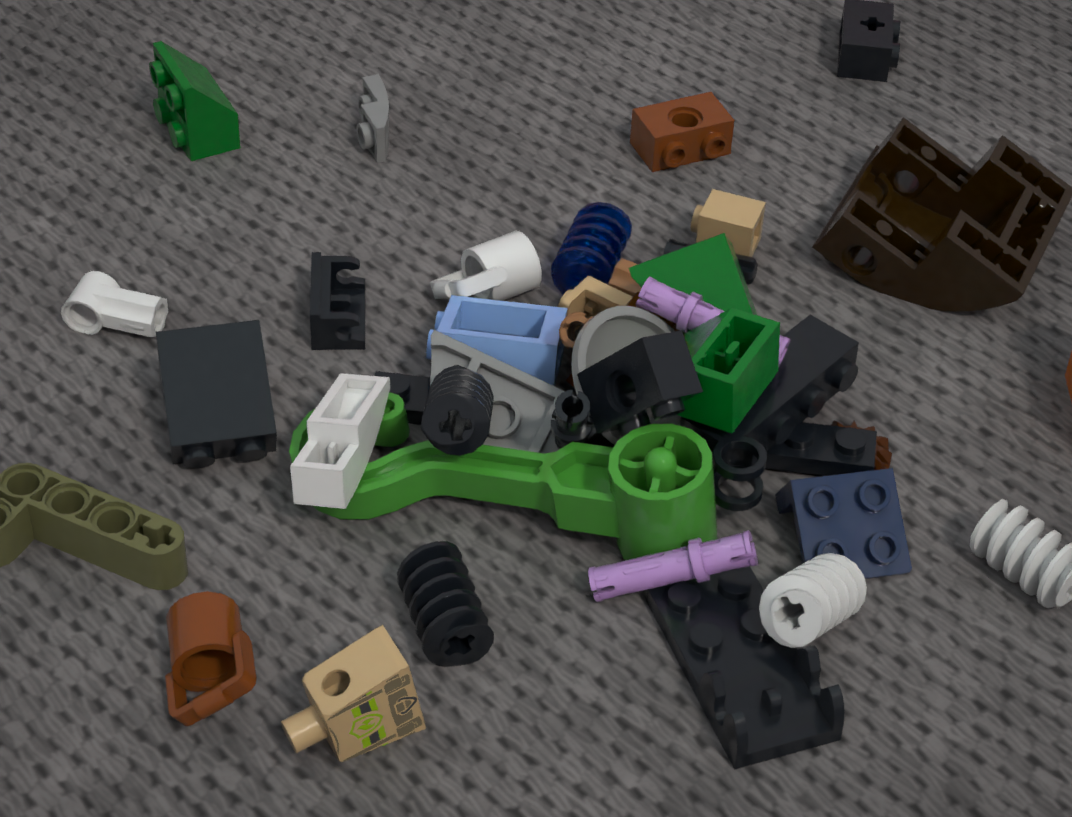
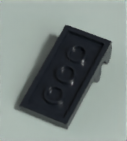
M750 566L710 575V581L698 583L696 579L648 589L646 599L734 770L841 740L845 714L844 700L839 684L824 689L820 687L821 666L817 647L809 645L799 649L790 648L779 644L768 635L761 623L759 612L761 595L764 590Z

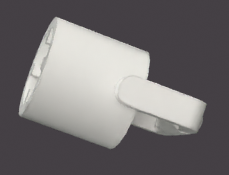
M516 230L466 249L461 257L462 270L430 282L435 299H450L451 295L465 297L473 295L475 298L504 301L539 287L542 280V270L539 257L531 241L522 232Z

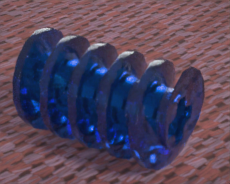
M596 202L587 204L578 211L568 230V234L563 240L562 246L557 252V256L551 264L553 283L563 295L567 290H573L587 276H591L608 285L614 268L620 260L627 241L632 234L631 221L622 209L609 203Z

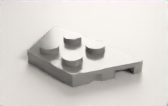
M433 331L431 334L430 386L436 375L445 368L454 365H460L482 375L491 386L494 395L489 434L483 445L544 454L559 450L551 430V420L556 421L555 418H552V413L558 396L565 392L564 390L441 332ZM587 424L588 427H592L588 440H590L597 432L594 425Z

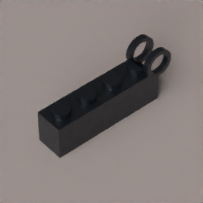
M810 314L783 335V337L790 338L791 341L789 346L786 347L788 350L778 368L777 374L733 433L680 417L679 426L692 429L704 438L712 452L715 501L717 505L731 511H746L759 504L764 487L760 475L766 468V451L775 444L780 445L784 443L795 427L807 417H815L821 411L825 402L836 393L849 389L858 374L856 358L859 342ZM728 479L738 482L747 481L754 488V492L744 498H733L725 495L719 489V485Z

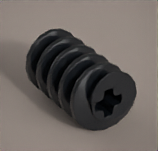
M460 365L445 368L435 376L429 388L423 410L421 430L436 449L446 454L461 456L474 452L484 444L490 430L494 401L490 384L482 375Z
M448 541L431 542L410 552L401 562L397 572V582L403 592L404 602L409 608L410 618L416 626V634L422 642V650L430 662L442 667L474 663L488 653L494 643V632L488 626V617L483 609H481V600L475 593V585L468 576L469 571L462 561V554L457 545Z

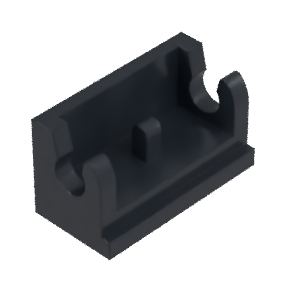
M312 252L310 289L311 350H365V278L354 276L344 278L337 274L343 269L351 271L359 269V259L352 256H321V252Z

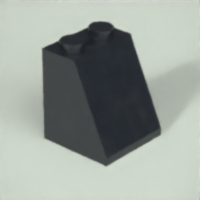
M259 320L156 332L160 378L173 465L184 463V466L187 468H203L212 465L215 459L236 457L239 461L250 462L266 457L267 452L276 451L277 432Z

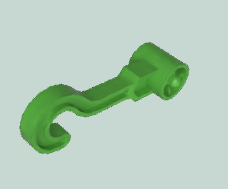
M390 392L375 445L383 447L400 445L406 441L410 433L404 401L399 395ZM315 409L307 413L293 431L289 448L292 463L308 441L306 421ZM673 423L650 424L633 429L620 438L614 447L571 442L555 452L545 454L482 445L472 453L461 456L450 455L436 449L429 440L400 448L375 461L369 462L346 509L313 506L317 511L338 519H372L395 512L432 496H454L538 509L549 514L554 519L558 529L616 537L617 546L625 560L688 546V540L701 538L702 542L717 539L712 452L706 440L692 429Z

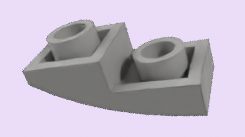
M379 74L362 77L363 95L358 96L361 123L356 125V133L360 147L363 150L369 149L375 161L380 163L386 160L389 150V100L385 85Z

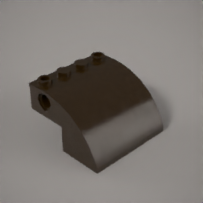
M903 117L879 146L876 145L812 248L865 286L879 293L919 306L940 311H977L1000 307L1017 301L1025 293L1072 198V187L1003 135L971 168Z

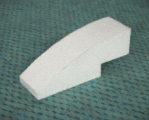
M339 374L306 421L308 441L290 465L294 504L346 509L360 483L375 445L390 391V377Z

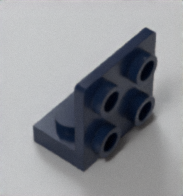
M893 468L790 480L775 494L779 514L789 512L794 514L802 564L817 555L834 553L843 555L856 563L864 574L865 579L904 575L912 570Z

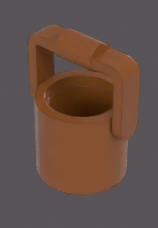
M207 591L190 594L174 603L166 616L172 669L171 672L165 675L168 710L170 716L184 726H191L232 704L234 700L253 689L257 679L251 640L247 633L242 630L239 606L232 598L222 593ZM186 689L192 692L205 691L187 703Z

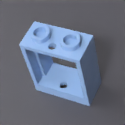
M451 295L445 312H437L434 330L555 386L564 352L559 329L561 322L567 316L568 308ZM430 329L426 349V358L430 360L431 334L434 331Z

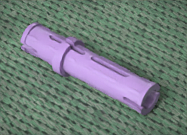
M650 276L643 284L638 295L640 298L636 302V307L676 323V329L682 330L685 333L725 312L704 302L703 296L692 292L691 295H688ZM781 335L779 338L778 368L788 350L786 347L789 346L791 341L790 338Z
M748 530L740 534L702 542L701 538L688 540V546L599 567H589L588 577L591 591H597L593 592L595 601L601 602L604 599L691 579H696L698 583L710 581V575L748 566H757V553L754 542L751 543V532Z

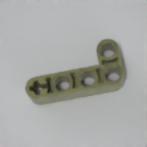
M18 463L8 467L0 474V567L14 561L35 539L151 589L169 590L180 585L187 577L188 564L184 531L173 520L37 464Z

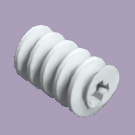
M1001 499L977 523L970 539L971 552L980 558H986L988 565L995 570H1003L1004 577L1013 583L1020 582L1021 590L1030 596L1036 595L1038 603L1046 608L1065 606L1072 600V542L1058 551L1061 533L1053 530L1041 539L1040 536L1044 530L1045 522L1037 517L1024 526L1028 516V509L1020 505L1007 514L1008 501Z
M834 553L817 555L767 585L761 595L759 605L761 623L768 635L779 644L790 648L804 647L860 610L865 602L867 591L864 574L856 563L843 555Z

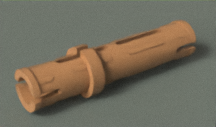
M575 312L565 317L559 329L560 339L565 347L568 349L569 347L573 348L576 340L575 328L585 324L592 316L586 318L587 313Z

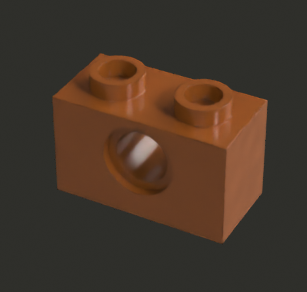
M712 92L634 108L632 110L630 144L651 172L675 168L731 154L735 120Z

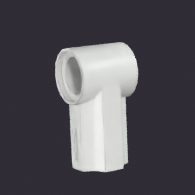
M99 271L85 273L61 308L63 321L68 327L74 331L90 335L97 334L102 327L156 338V332L162 331L165 327V320L168 314L167 299L122 289L112 277Z

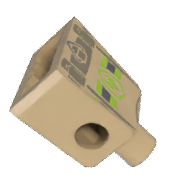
M383 625L372 630L305 673L302 683L310 707L281 721L283 730L296 753L326 739L340 762L347 761L426 729L409 665Z

